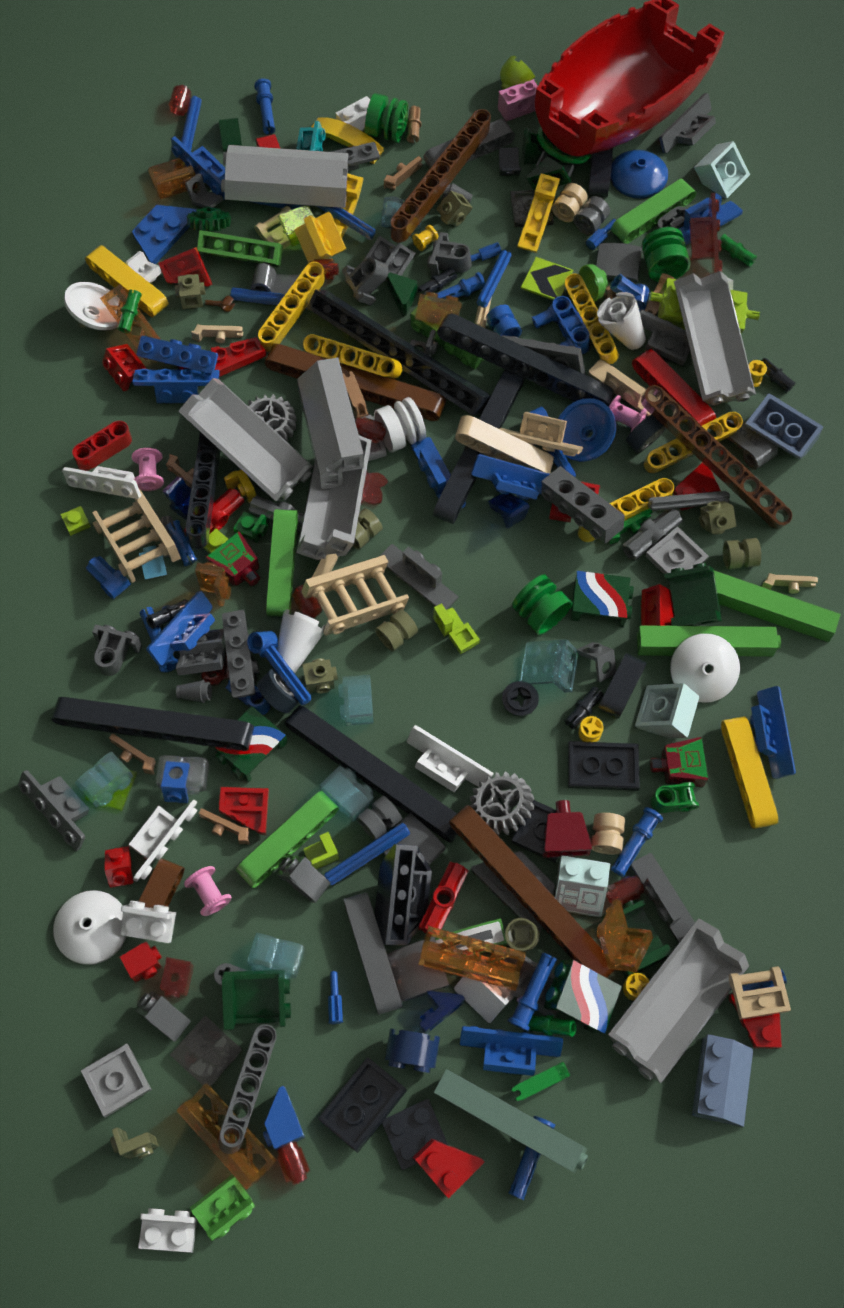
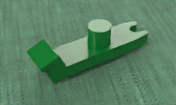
M646 509L624 521V529L609 541V544L618 543L620 535L630 529L634 534H637L641 527L640 523L652 517V510Z
M563 1061L511 1088V1092L519 1091L520 1095L515 1098V1101H520L569 1077L570 1074Z

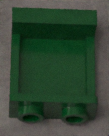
M285 970L224 972L222 978L224 1030L234 1029L235 1024L280 1022V1027H285L287 1018H291V1003H286V994H290V978L285 979Z

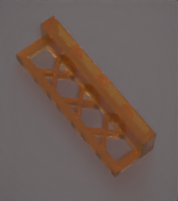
M120 284L100 298L118 324L121 317V308L123 304L125 305L128 294ZM118 295L120 298L119 305H109L108 301ZM138 308L137 317H134L136 322L133 320L131 331L133 326L141 327L140 336L131 335V331L130 333L125 331V334L136 349H138L139 345L136 340L140 341V337L145 336V334L147 337L160 339Z
M429 926L421 947L418 965L516 991L526 952ZM431 936H432V937L440 938V939H442L444 942H442V943H435V942H431L430 939H431ZM462 944L467 946L468 949H457L456 945ZM487 951L491 952L492 955L486 957L479 952ZM509 957L517 959V962L512 964L505 962L504 959Z
M208 1083L204 1084L191 1100L184 1102L176 1111L247 1190L256 1184L277 1160L248 1128L244 1135L246 1138V1148H240L233 1154H225L220 1150L218 1139L221 1127L218 1125V1115L226 1116L229 1107ZM204 1094L211 1099L212 1110H205L198 1101ZM229 1133L228 1136L226 1134L224 1140L229 1144H234L235 1135ZM252 1154H260L267 1162L260 1171L253 1164Z

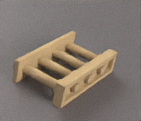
M141 490V497L135 499L132 506L104 520L100 518L97 511L92 512L96 520L92 523L97 533H103L120 562L118 567L124 577L128 575L132 583L136 581L132 570L157 557L168 555L172 562L181 559L175 543ZM136 513L138 515L143 514L140 520L110 534L107 529ZM144 527H151L150 533L120 548L115 543ZM152 541L160 542L158 544L159 547L129 562L124 558V555Z
M385 555L305 580L301 591L304 598H317L328 618L323 632L325 636L340 634L350 627L392 613L395 614L400 609H405L409 599L408 595L396 597L383 575L388 564ZM376 579L388 601L377 604L364 580ZM356 585L368 607L357 610L345 586ZM332 590L337 591L349 614L337 617L325 593Z

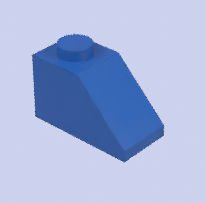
M284 1086L278 1089L265 1121L267 1130L263 1132L268 1147L273 1145L276 1151L305 1138Z

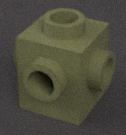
M450 191L437 207V211L441 215L440 219L447 225L452 224L455 226H459L464 222L466 216L473 209L462 194Z
M198 274L178 276V285H175L176 297L181 300L182 309L203 307L202 295H205L204 282L199 281Z
M725 501L709 502L707 506L700 508L701 516L699 517L701 527L708 532L717 535L724 533L726 529L736 527L733 505Z
M315 659L311 663L302 664L306 688L309 693L317 692L323 694L331 689H335L334 681L338 680L336 666L331 667L330 659Z

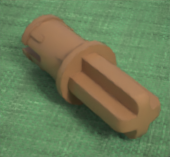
M415 105L409 109V119L406 125L408 127L407 141L410 143H414V138L416 143L419 141V129L422 125L420 121L421 110Z

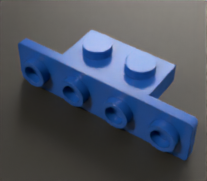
M175 136L172 137V153L177 158H180L189 170H193L196 174H201L203 182L211 188L212 192L221 195L223 200H225V192L221 191V182L225 178V167L203 146L192 153Z
M717 193L685 210L684 226L679 228L683 234L685 245L742 215L743 210L732 201L721 205L722 197Z
M147 336L140 337L136 354L138 357L209 374L214 373L218 358L217 353L203 350L199 345L189 343L188 346L182 345L183 342L170 339V342Z
M140 369L134 372L133 385L154 386L157 403H185L192 394L199 395L198 386H206L212 378L219 379L220 372L219 370H214L213 374L191 369Z
M427 437L422 441L411 444V448L418 459L421 471H424L427 476L429 486L434 489L439 499L451 474L432 439Z
M481 454L477 455L471 471L473 476L491 480L498 492L503 494L514 493L519 498L525 500L529 498L536 500L538 494H542V480L550 475L549 473Z
M198 591L147 647L148 653L158 666L163 665L175 651H189L197 645L199 638L210 630V626L215 621L212 614L209 613L213 606L202 591Z
M774 686L757 692L759 705L751 707L752 715L750 717L751 724L756 733L754 740L757 749L769 757L771 774L774 779L794 775L796 770L780 687Z
M463 1026L461 1029L460 1045L485 1048L483 1070L534 1076L536 1055L560 1057L563 1038L533 1035L526 1032L517 1033L501 1029L491 1030L476 1026Z

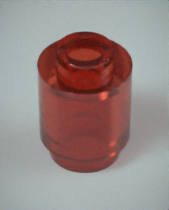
M177 85L173 88L169 102L170 111L178 116H183L188 111L192 92L185 85Z
M314 259V261H309V263L318 262L323 266L324 280H334L335 275H339V265L335 263L334 259ZM313 273L311 275L318 276L319 274Z
M366 417L357 418L355 423L358 435L372 440L371 442L376 444L380 440H384L386 435L384 423Z
M300 585L295 589L292 597L301 614L315 618L322 613L323 609L317 598H304L301 592L304 585Z
M636 875L632 877L627 876L609 885L606 896L612 906L616 905L620 908L624 904L640 898V895L644 893V888Z
M297 1142L290 1143L277 1150L279 1154L277 1159L286 1182L292 1181V1184L296 1185L308 1179L306 1174L311 1171L302 1147H298Z

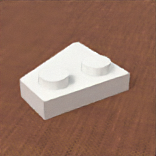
M366 96L336 112V119L364 131L370 99Z

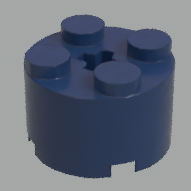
M390 1028L385 1060H389L388 1066L405 1069L406 1064H412L415 1071L430 1073L431 1068H436L440 1042L439 1036H434V1041H432L428 1034L399 1030V1035H396V1030Z

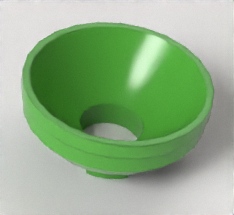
M594 264L583 265L579 270V275L582 277L593 301H598L603 297L608 287L607 275L604 270H601Z

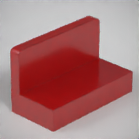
M661 584L643 589L641 626H672L671 618L675 616L671 590Z

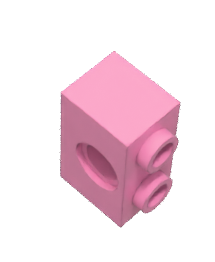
M534 79L499 91L498 110L506 122L536 111L535 95L538 85Z

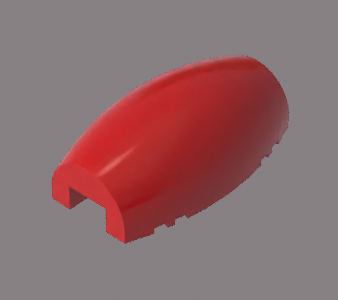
M650 0L644 2L642 8L636 10L635 7L628 9V13L621 16L618 13L572 43L561 54V59L552 64L551 71L548 74L545 73L542 81L536 88L535 110L541 128L557 148L572 156H583L605 151L646 133L680 107L698 87L711 68L722 46L725 32L709 23L697 32V36L694 37L676 25L679 4L672 0Z

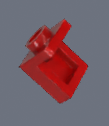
M129 846L105 850V874L110 887L133 884L134 882Z

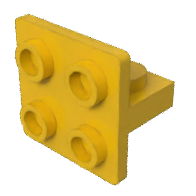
M330 212L317 218L310 215L303 219L305 224L294 229L308 263H320L346 250Z

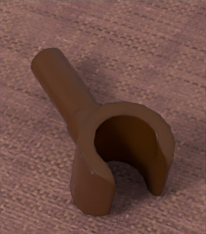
M226 296L223 301L205 300V305L221 307L225 312H230L235 303H232L233 298L231 296Z

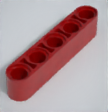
M648 349L633 359L632 366L634 370L649 386L656 385L662 388L701 426L716 419L712 408L654 350Z

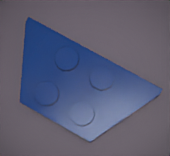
M156 205L133 229V237L140 245L142 252L147 256L149 262L157 264L189 228L187 226L188 213H192V211L197 209Z

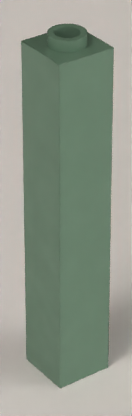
M445 1070L434 1091L435 1094L573 1173H576L577 1169L582 1170L588 1159V1155L585 1154L587 1149L584 1146L453 1072Z

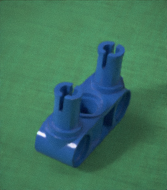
M565 296L555 298L550 307L547 308L548 310L532 317L536 329L552 321L558 324L562 335L566 339V341L559 345L581 348L582 354L589 351V331L569 298Z

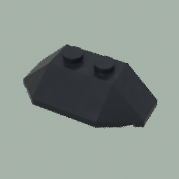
M394 844L380 864L374 915L383 944L408 945L411 938L418 932L419 925L428 909L432 870L416 845Z

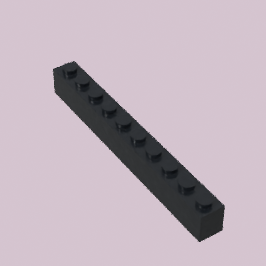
M315 289L307 309L377 354L398 360L402 364L403 371L471 415H481L491 395L329 291Z

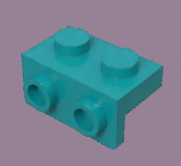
M315 121L314 127L300 128L296 150L323 152L322 142L325 140L326 133L319 121Z

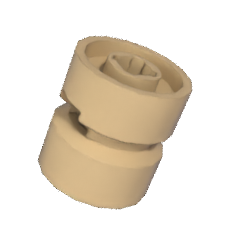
M575 183L567 184L552 205L554 215L564 222H572L574 216L587 201L586 191Z
M597 813L594 815L593 830L596 833L592 836L591 841L593 851L611 855L622 853L623 837L620 834L624 833L625 818L614 813Z

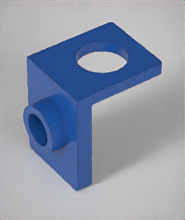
M166 761L161 783L165 802L188 803L186 783L190 767L189 763ZM174 768H179L183 771L182 776L178 779H173L169 776V772Z

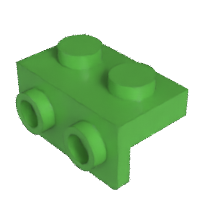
M233 1173L192 1205L190 1210L206 1231L208 1238L213 1241L226 1235L230 1227L238 1220L246 1219L251 1214L255 1205Z

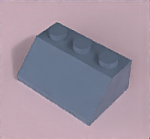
M771 394L765 397L745 423L746 427L798 459H801L809 452L823 429L822 425Z
M709 1034L702 1039L692 1116L744 1127L753 1056L752 1048L732 1039Z

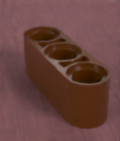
M161 858L138 902L145 903L144 907L154 908V905L169 907L182 880L185 868Z

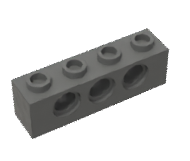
M561 466L542 480L543 498L556 505L563 514H567L574 519L578 526H583L595 539H599L606 544L624 529L625 515Z

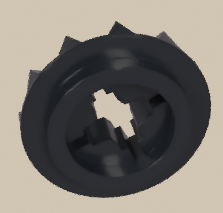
M516 681L504 689L502 702L505 710H508L513 716L519 715L524 717L525 715L532 714L536 709L539 695L531 684L524 681ZM518 692H520L522 698L527 699L524 700L522 707H520L518 701H514V699H517Z

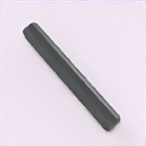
M727 491L653 497L648 499V508L654 511L707 506L709 502L713 501L729 503L730 494Z

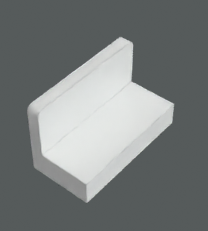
M480 960L468 969L454 987V990L488 1023H491L515 997L510 994L511 989Z

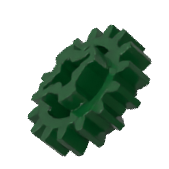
M211 207L197 209L187 215V226L198 231H221L226 229V227H230L231 224L229 212Z

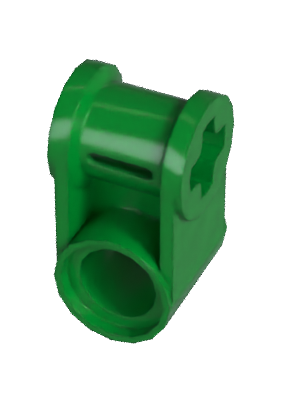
M686 782L659 787L651 798L652 808L658 813L687 812L698 809L699 803L696 802L694 794L695 783ZM659 796L666 797L668 803L661 802Z

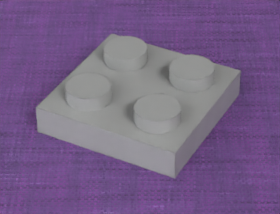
M679 527L675 528L653 546L645 555L663 574L671 573V569L674 568L692 569L693 565L705 563L709 558Z
M128 1044L123 1045L81 1070L105 1118L152 1090Z

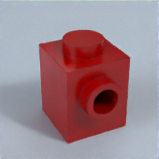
M147 941L120 956L127 972L135 983L143 978L145 980L152 978L158 973L157 970L162 967L158 961L162 959V956L155 945L151 947Z

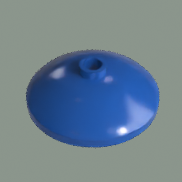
M631 150L620 154L612 162L610 180L619 192L628 197L649 198L662 191L666 186L668 169L663 160L657 155L644 150Z
M578 400L570 404L558 418L567 421L563 442L583 447L582 452L575 456L565 455L571 460L585 462L596 459L607 451L615 438V416L612 410L599 400ZM590 432H593V435L591 437H588V434Z

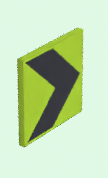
M536 257L521 289L554 300L562 296L566 288L565 279L570 274H573L574 270Z

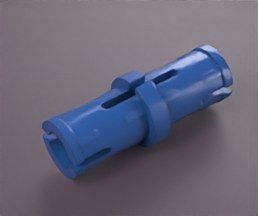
M179 520L173 521L176 530H174L171 522L168 523L166 528L176 545L184 566L191 565L187 556H189L192 564L195 563L197 558L188 544V538L185 536Z

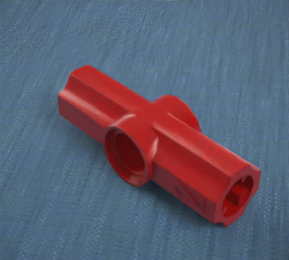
M228 489L214 502L209 534L216 528L218 530L223 528L228 522L229 516L244 503V498L236 489Z
M449 863L419 925V929L424 933L434 937L439 936L468 875L469 870L458 863ZM440 895H447L451 901L447 904H441L437 898Z

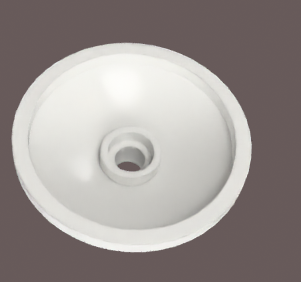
M79 282L69 286L64 295L66 309L79 323L96 330L117 328L122 315L121 308L124 304L109 289L95 283Z
M697 634L687 638L676 648L671 659L670 672L673 683H684L699 696L698 702H714L725 697L734 688L739 677L740 663L736 651L725 639L713 634ZM708 664L712 667L710 673L705 672V666Z
M85 891L70 898L60 908L54 922V939L59 950L71 961L84 965L98 964L114 956L122 947L127 937L120 935L124 912L121 911L122 904L112 895L102 891ZM86 920L92 921L89 927H84Z

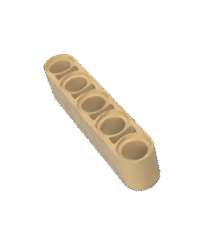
M468 415L461 417L455 436L456 440L461 444L488 457L550 474L554 457L551 454L475 417Z

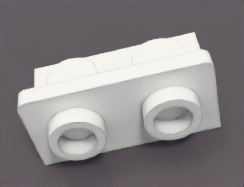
M130 901V904L121 906L124 916L120 935L164 943L171 942L176 912L168 911L169 907L154 905V908L144 907L145 903Z
M148 1209V1214L140 1215L142 1225L139 1249L193 1253L197 1219L190 1217L191 1212L175 1211L174 1216L164 1215L165 1210Z

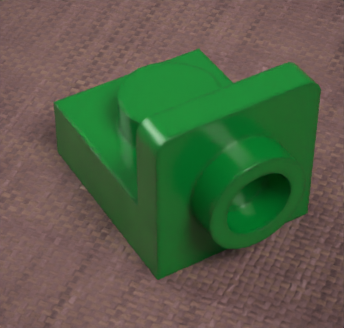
M244 511L233 530L235 533L240 532L243 537L257 543L260 537H264L267 533L266 516L261 514L258 518Z

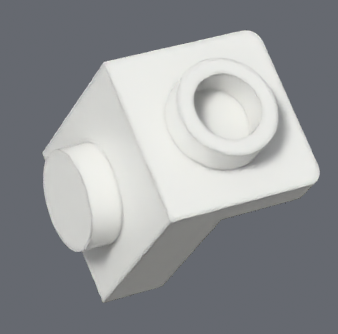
M141 251L126 261L130 268L149 283L154 282L157 276L162 273L160 267L148 262Z

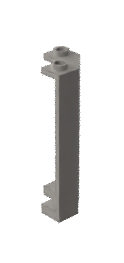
M229 145L227 152L223 153V164L226 165L225 179H222L221 191L225 192V200L345 208L348 153Z
M719 271L701 279L693 273L675 280L674 284L702 400L711 405L749 400L750 396L756 393L727 276Z
M338 358L316 361L297 379L299 397L321 489L343 486L342 472L364 468V454Z
M212 378L199 395L192 394L179 410L188 421L275 501L286 500L292 494V489L301 481L303 483L306 482L312 475L310 471L313 466L219 379Z
M359 435L364 454V468L342 472L343 486L321 489L314 462L296 553L316 560L325 559L326 555L336 554L339 557L345 556L354 544L372 440Z
M698 918L608 1034L613 1042L612 1047L614 1050L633 1062L639 1068V1073L647 1080L651 1081L653 1078L661 1084L732 990L729 984V974L738 973L742 975L749 967L745 954L726 944L717 928Z

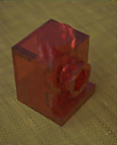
M166 957L160 989L165 992L167 997L178 999L180 995L187 996L194 965L190 961ZM173 974H179L178 981H171Z

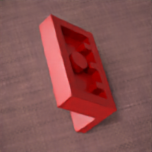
M128 344L106 348L102 364L113 377L116 384L123 391H127L130 382H133L135 370L147 368Z

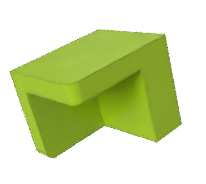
M329 832L320 835L319 842L304 848L306 858L316 870L339 860L338 852Z

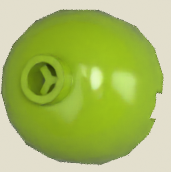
M510 56L501 68L500 80L503 90L518 84H524L535 78L531 69L522 60L519 62L514 60L516 56Z

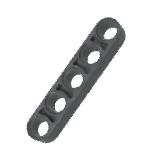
M504 119L490 123L489 134L467 162L513 142L515 133ZM453 139L432 147L425 152L423 159L429 168L433 166Z
M364 892L344 898L345 908L378 1015L402 1008V1002L368 893Z
M260 1025L253 1034L218 1139V1146L225 1154L236 1153L242 1145L277 1037L276 1030L270 1025ZM266 1036L270 1039V1042L263 1044L258 1040V1037ZM254 1059L259 1060L262 1066L254 1068L250 1065V1061ZM243 1084H250L254 1087V1091L246 1093L242 1090L241 1086ZM237 1108L243 1109L246 1112V1116L237 1118L234 1116L233 1110ZM229 1133L234 1134L238 1141L234 1144H229L224 1140V1136Z

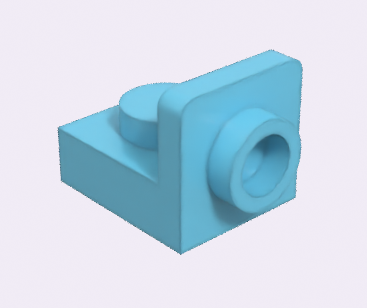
M156 545L143 548V552L139 553V556L155 549ZM163 555L142 565L145 579L167 575Z

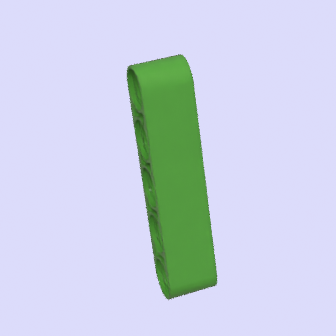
M679 179L617 219L613 223L611 231L624 244H628L656 226L658 220L675 207H685L691 203L696 196V191L683 179Z
M274 510L266 606L267 616L283 617V613L287 609L290 610L288 614L291 615L298 525L297 510Z
M323 791L318 792L238 865L236 872L252 888H256L278 868L283 859L290 857L338 812L339 807Z

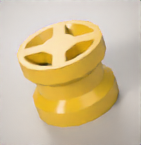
M589 716L582 720L578 731L582 742L599 741L603 732L602 721L594 716Z
M641 973L631 974L623 984L624 995L629 1000L635 1001L649 983V979Z

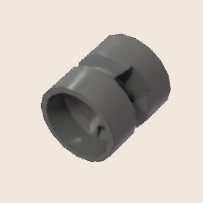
M597 196L591 197L585 203L583 209H580L574 216L573 220L576 228L583 234H594L610 215V207L602 198Z
M381 796L372 804L371 810L365 809L356 819L364 831L375 841L386 833L387 827H394L402 820V817L395 806L386 797Z

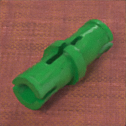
M723 234L719 239L721 242L718 241L717 243L718 246L728 251L732 258H738L748 267H751L755 262L753 259H757V256L745 249L742 243L735 242L726 234Z
M129 290L125 305L121 308L122 315L117 326L120 332L130 333L134 317H137V307L142 297V294L137 290Z
M533 1015L528 1025L530 1027L529 1031L543 1032L548 1036L560 1034L573 1037L576 1033L575 1020L554 1018L553 1015Z

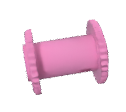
M618 395L611 402L609 408L618 422L633 430L646 418L647 410L643 408L639 413L621 404V396Z
M140 448L132 453L133 462L139 464V476L135 477L134 480L142 491L157 490L164 484L162 477L157 475L156 463L162 459V453L157 449Z
M207 866L196 871L184 883L186 888L194 887L205 906L200 911L202 916H209L220 911L232 898L229 894L221 895L211 876L215 873L213 866Z

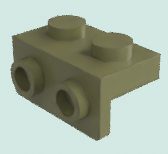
M118 1127L112 1129L114 1135L110 1138L112 1148L115 1153L119 1152L120 1156L127 1159L148 1157L154 1153L153 1149L159 1147L156 1137L148 1132L128 1139L127 1133Z

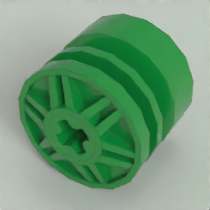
M374 93L367 108L365 133L369 136L380 138L384 131L386 140L389 141L392 138L393 142L399 143L407 125L408 102L406 100L399 102L397 98H393L389 105L387 96Z
M674 227L659 228L646 235L643 239L641 247L646 260L648 274L652 280L659 282L663 273L678 279L689 270L691 263L683 234L679 229Z
M545 574L529 582L512 602V608L519 612L522 618L529 617L527 624L538 635H542L556 626L566 616L573 604L562 591L555 592L557 586L553 582L550 583L551 580Z

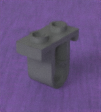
M440 232L438 240L434 241L432 256H429L427 261L431 277L440 275L439 270L446 271L450 267L458 273L468 271L472 266L469 247L463 243L449 242L448 233Z
M368 257L356 268L346 265L342 272L346 277L345 282L354 292V298L360 303L363 302L371 306L376 299L370 294L385 281L388 276V267L385 263Z
M95 624L93 628L94 638L97 642H100L94 659L102 674L112 676L118 673L129 647H132L135 653L140 652L142 644L135 633L131 631H117L110 625L100 626ZM112 658L110 663H103L106 659Z
M290 856L283 859L278 866L280 870L276 875L282 881L288 882L306 899L316 903L330 885V882L311 865L312 863L306 857Z
M153 991L149 994L145 993L137 1003L138 1008L136 1012L173 1042L178 1039L191 1022L165 998Z

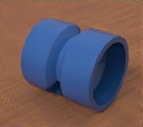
M508 305L496 306L486 315V321L494 333L501 336H515L517 338L522 333V329L517 320L514 319L515 316Z

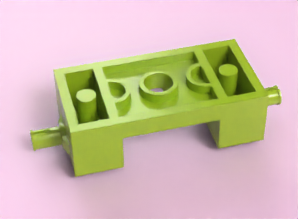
M667 278L660 293L650 292L649 301L659 302V318L685 330L674 284L676 279ZM730 290L742 334L745 330L746 318L758 321L760 312L748 310V293Z

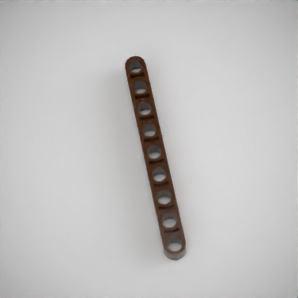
M479 109L472 114L392 217L391 239L393 241L402 243L410 237L489 134L491 115L487 110Z
M274 344L265 360V366L274 372L298 379L316 361L326 360V358L285 345ZM340 363L342 374L350 377L349 372L351 371L355 375L364 400L382 406L389 405L392 409H395V402H402L403 399L410 397L418 407L422 418L430 421L439 420L446 404V399L441 394Z
M653 385L646 389L641 397L642 406L769 526L774 529H780L791 522L793 515L790 508L662 388ZM648 394H654L657 397V401H650ZM666 408L670 409L673 412V416H666L663 410ZM681 423L686 424L689 431H682L679 425ZM696 438L704 441V447L696 444ZM712 453L720 456V462L712 459ZM728 468L736 471V477L728 474ZM744 483L751 485L752 492L744 489ZM760 498L767 500L768 507H763L760 504ZM776 513L783 515V522H779L776 519Z
M466 805L449 820L453 830L572 960L606 978L617 969L612 959L473 808Z

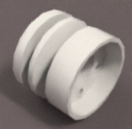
M410 397L403 399L402 402H395V411L391 406L387 405L374 412L375 422L382 441L391 453L404 448L406 440L410 444H415L416 439L422 441L426 438L422 415Z

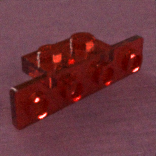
M711 193L709 197V217L690 218L691 261L712 259V274L719 271L722 272V260H719L718 252H721V239L718 240L717 232H720V219L716 218V212H719V199H715V193Z

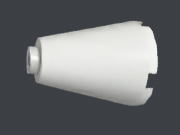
M617 293V297L613 299L609 297L600 305L597 311L599 322L628 349H638L644 344L646 337L637 300L631 293Z
M287 609L282 617L277 651L295 674L323 636L325 625L320 628L318 627L319 621L296 611L294 615L288 614L290 610Z

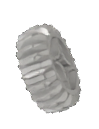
M264 394L262 399L256 396L254 402L249 400L248 407L286 442L288 437H293V431H296L297 419L293 407H290L288 401L284 402L282 397L276 399L274 394L271 398H267Z
M505 771L503 776L500 777L499 773L496 772L495 778L491 779L487 776L485 783L479 781L480 788H473L475 796L470 797L472 803L470 807L476 811L498 836L502 830L507 835L511 828L517 831L518 824L525 826L524 818H531L530 811L534 810L532 790L529 785H526L525 780L519 779L515 773L510 776ZM498 798H501L502 802H504L505 809L500 805Z

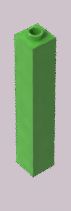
M714 571L719 605L826 642H830L834 636L841 614Z
M640 626L637 632L638 655L673 656L676 648L684 640L697 634H713L725 639L731 644L738 656L773 657L781 646V637L777 635L776 627Z

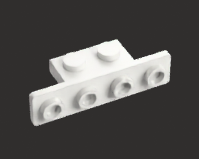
M97 466L93 472L64 467L62 470L66 482L71 487L135 499L141 497L133 472Z
M414 725L411 729L407 743L424 753L417 761L415 768L451 791L455 792L465 779L479 788V781L485 783L487 776L492 779L493 772L420 727Z
M193 799L178 820L160 806L157 807L128 845L147 859L134 876V881L137 882L140 877L143 880L146 879L153 869L150 866L155 858L158 860L162 858L168 850L165 845L170 838L175 841L183 829L180 825L186 819L189 822L198 811L194 808L197 801Z

